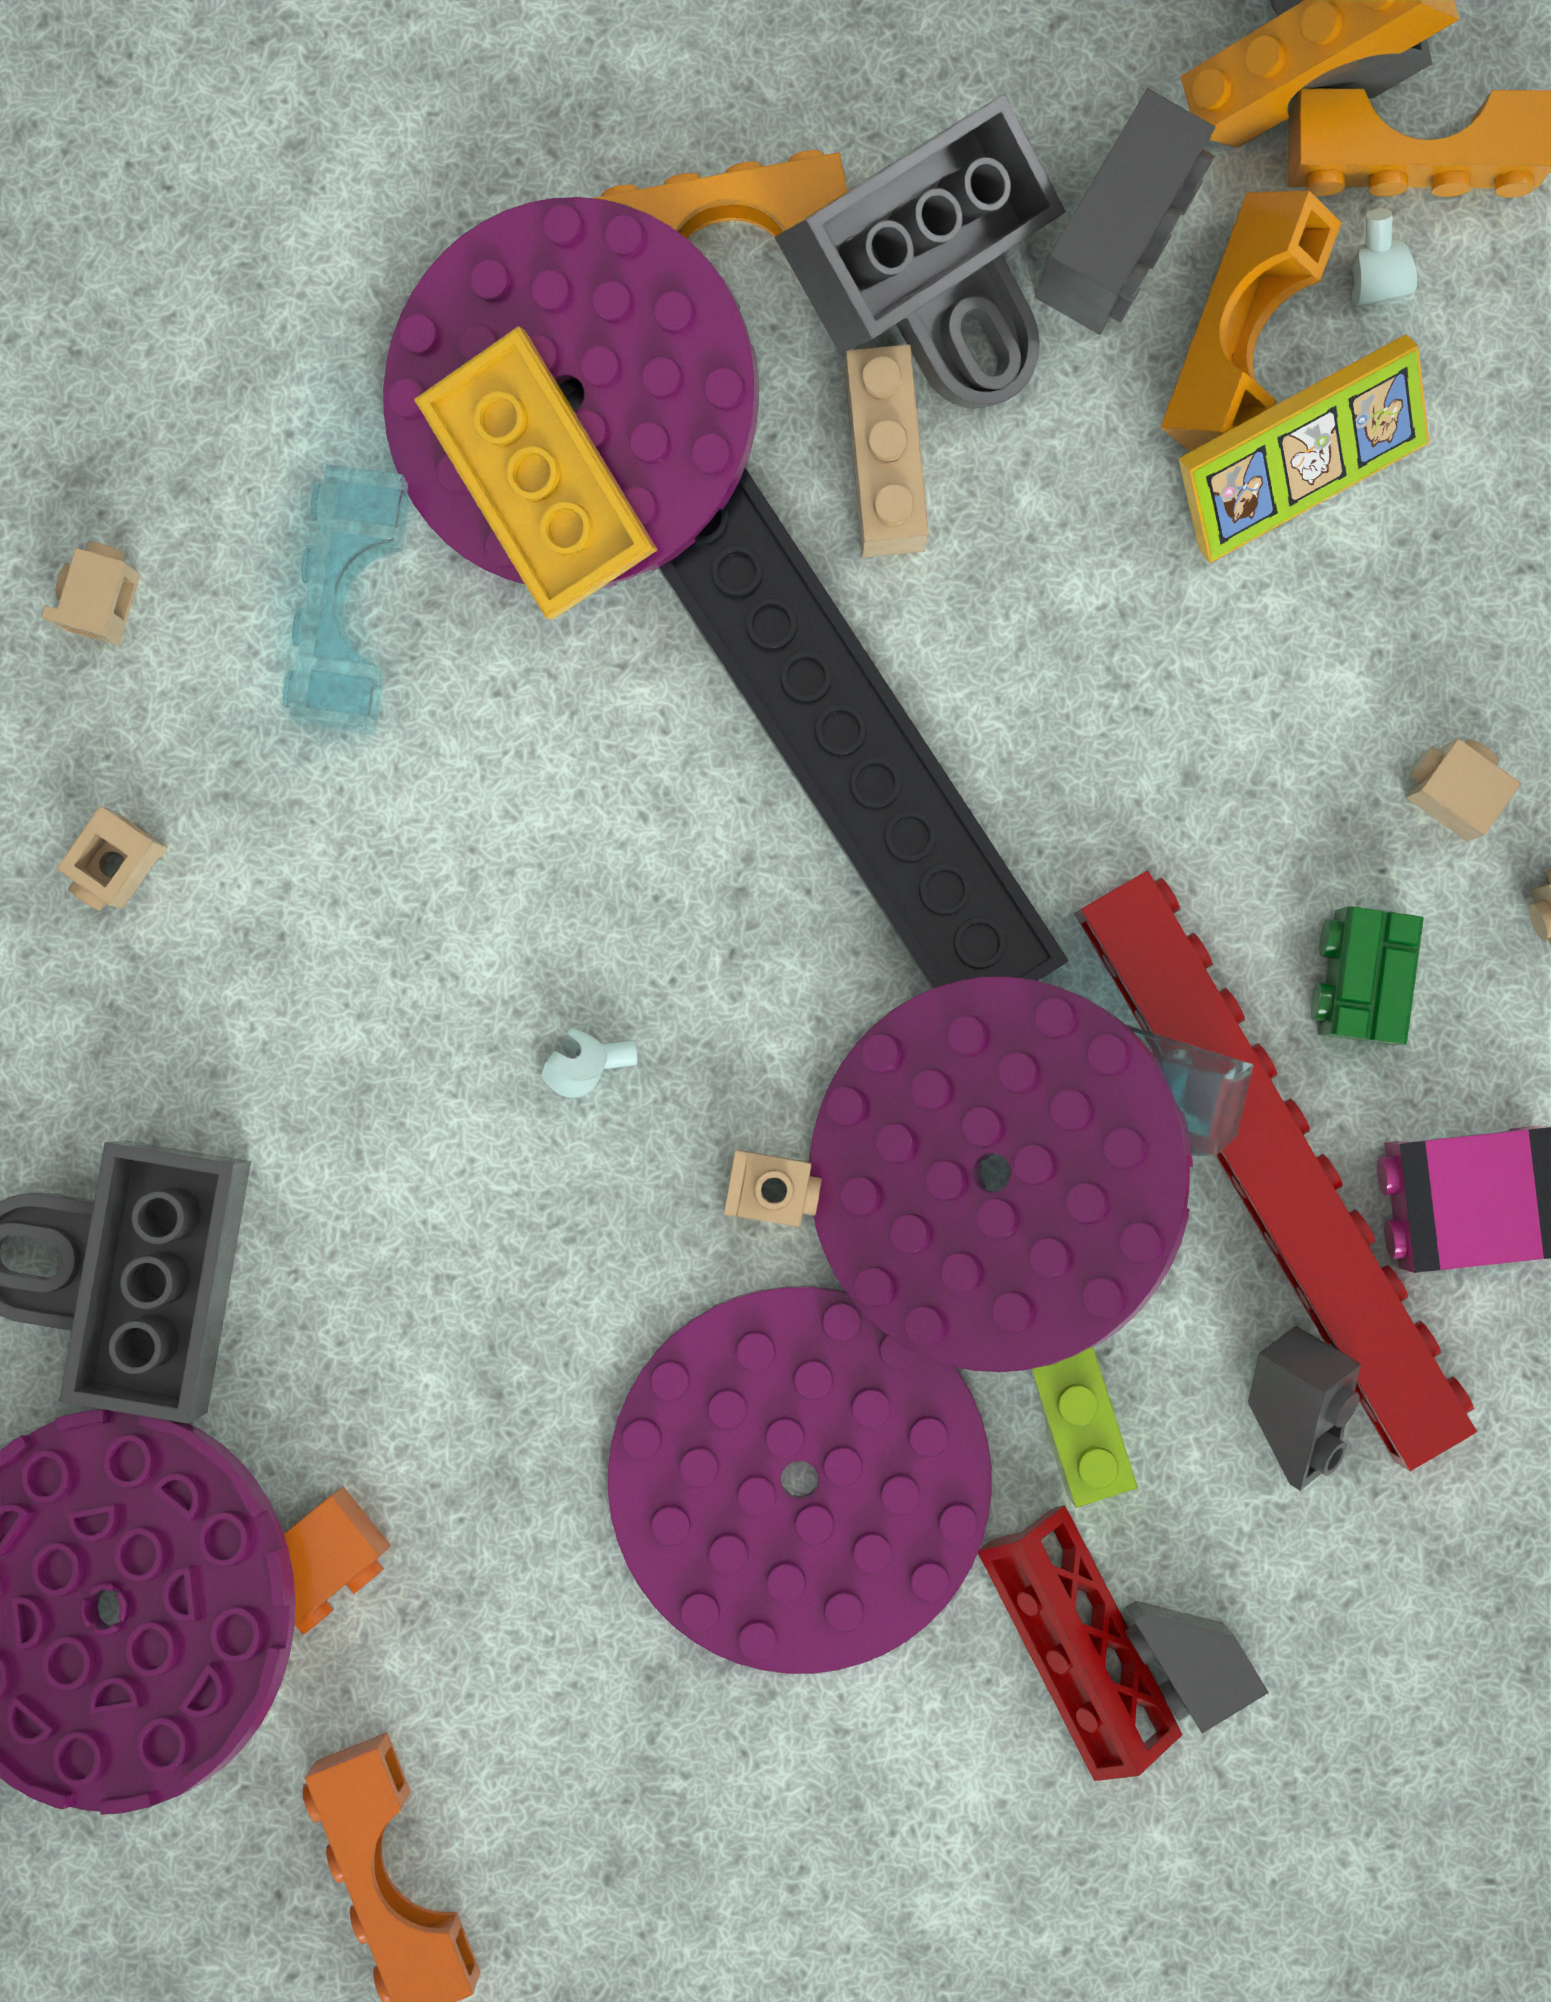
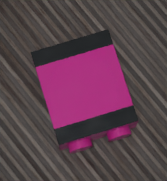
M1529 1126L1487 1134L1413 1142H1384L1386 1156L1379 1157L1377 1160V1177L1382 1194L1391 1196L1393 1220L1385 1222L1384 1237L1388 1255L1391 1259H1398L1399 1269L1419 1273L1551 1258V1127Z

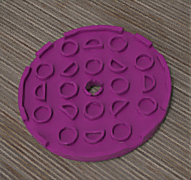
M584 197L550 198L529 202L505 210L481 222L443 251L422 276L400 314L386 360L383 408L387 440L402 485L415 508L447 545L482 569L507 580L525 585L414 400L518 326L526 331L558 386L573 378L581 382L584 389V399L581 406L574 412L657 548L656 552L602 588L615 586L618 582L631 579L649 570L655 571L676 558L696 541L695 537L711 521L719 508L723 510L741 479L750 456L759 411V375L755 349L751 344L748 329L740 311L741 307L730 287L714 265L688 239L671 226L650 214L624 204Z
M979 977L938 986L911 998L874 1024L855 1044L829 1084L816 1119L809 1156V1163H811L809 1176L822 1178L816 1214L813 1216L819 1240L836 1278L862 1313L892 1339L928 1359L952 1367L985 1372L1023 1371L1057 1364L1103 1343L1130 1322L1158 1290L1180 1248L1190 1212L1187 1204L1190 1186V1167H1193L1190 1137L1184 1113L1179 1110L1172 1089L1164 1076L1166 1074L1164 1069L1147 1045L1126 1024L1091 1000L1055 985L1016 977ZM995 1154L1003 1156L1010 1167V1179L1007 1185L997 1192L986 1190V1186L981 1178V1162Z
M786 1286L760 1289L738 1295L714 1305L674 1332L656 1350L631 1387L617 1419L608 1463V1498L617 1542L630 1572L652 1605L677 1630L715 1655L762 1671L785 1674H815L860 1665L890 1652L924 1629L947 1606L972 1568L983 1541L989 1518L992 1494V1467L983 1421L974 1398L956 1367L928 1359L892 1339L862 1313L846 1291L817 1286ZM792 1462H807L817 1471V1486L809 1494L803 1496L791 1495L781 1483L782 1471Z
M98 1409L76 1412L55 1418L54 1422L40 1427L29 1435L17 1437L0 1450V1778L12 1788L36 1801L58 1809L72 1807L85 1811H98L100 1815L149 1808L185 1794L218 1773L246 1746L259 1729L275 1700L290 1657L295 1625V1587L289 1549L276 1513L257 1480L232 1452L201 1429L187 1423ZM105 1590L118 1592L116 1594L120 1606L118 1618L121 1621L112 1626L104 1623L98 1612V1601Z

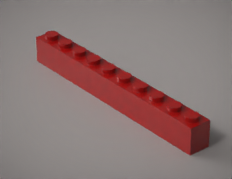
M1147 870L1076 911L1074 915L1326 1344L1361 1364L1355 1392L1360 1396L1359 1402L1394 1462L1411 1472L1477 1433L1467 1415L1474 1410L1473 1403L1459 1381L1453 1376L1446 1379L1434 1359L1441 1354V1350L1430 1330L1420 1320L1413 1323L1404 1308L1402 1301L1408 1298V1293L1398 1275L1389 1265L1381 1268L1369 1246L1375 1243L1376 1240L1369 1225L1356 1209L1348 1212L1336 1192V1190L1343 1187V1184L1333 1164L1324 1154L1316 1157L1309 1146L1304 1134L1310 1132V1127L1302 1111L1291 1098L1286 1101L1282 1100L1271 1079L1278 1076L1271 1058L1259 1043L1251 1046L1238 1025L1245 1021V1016L1235 997L1227 988L1219 991L1206 969L1211 967L1213 963L1204 944L1195 933L1186 936L1174 914L1180 911V906L1173 891L1163 878L1154 881Z

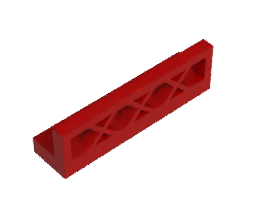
M1065 1505L1058 1506L1045 1513L1022 1532L998 1537L986 1543L979 1549L978 1555L1093 1780L1101 1781L1140 1776L1183 1734L1151 1671L1144 1664L1125 1633L1128 1627ZM1052 1531H1054L1063 1549L1061 1568L1052 1564L1041 1542ZM1077 1590L1085 1592L1092 1605L1091 1626L1083 1624L1076 1611ZM1107 1647L1115 1650L1122 1664L1120 1684L1112 1681L1105 1667ZM1137 1705L1144 1707L1156 1730L1145 1743L1135 1726Z

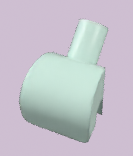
M1373 209L1366 214V244L1360 247L1349 268V272H1353L1354 287L1351 292L1353 308L1408 296L1416 291L1417 272L1415 262L1409 247L1400 240L1392 239V211L1389 209Z
M573 1027L566 1034L567 1039L562 1047L572 1054L574 1058H568L554 1051L545 1062L541 1077L553 1091L561 1096L569 1098L584 1096L597 1085L604 1069L637 1065L634 1040L601 1044L594 1037Z

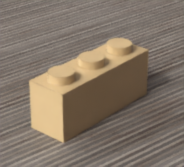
M899 345L846 350L844 375L862 558L925 552L929 531L911 346Z

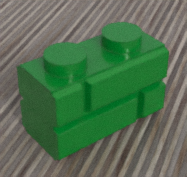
M1347 906L1335 910L1334 920H1325L1320 935L1319 953L1321 957L1329 958L1325 983L1317 982L1311 1001L1312 1020L1320 1021L1318 1035L1392 1046L1407 1045L1424 917Z

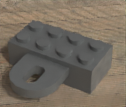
M1003 94L957 121L774 238L839 353L874 339L896 324L907 345L911 346V352L933 389L944 399L955 405L979 409L1002 403L1017 395L1032 377L1039 356V332L1035 317L1002 254L1066 211L1006 95ZM965 314H969L977 319L996 353L998 364L993 376L985 374L979 368L962 336L961 321Z
M127 1140L105 1142L94 1201L43 1192L15 1195L0 1201V1249L8 1237L19 1236L51 1242L59 1249L62 1256L61 1267L51 1278L11 1271L5 1267L0 1257V1316L16 1322L71 1331L59 1402L187 1424L208 1413L251 1161Z

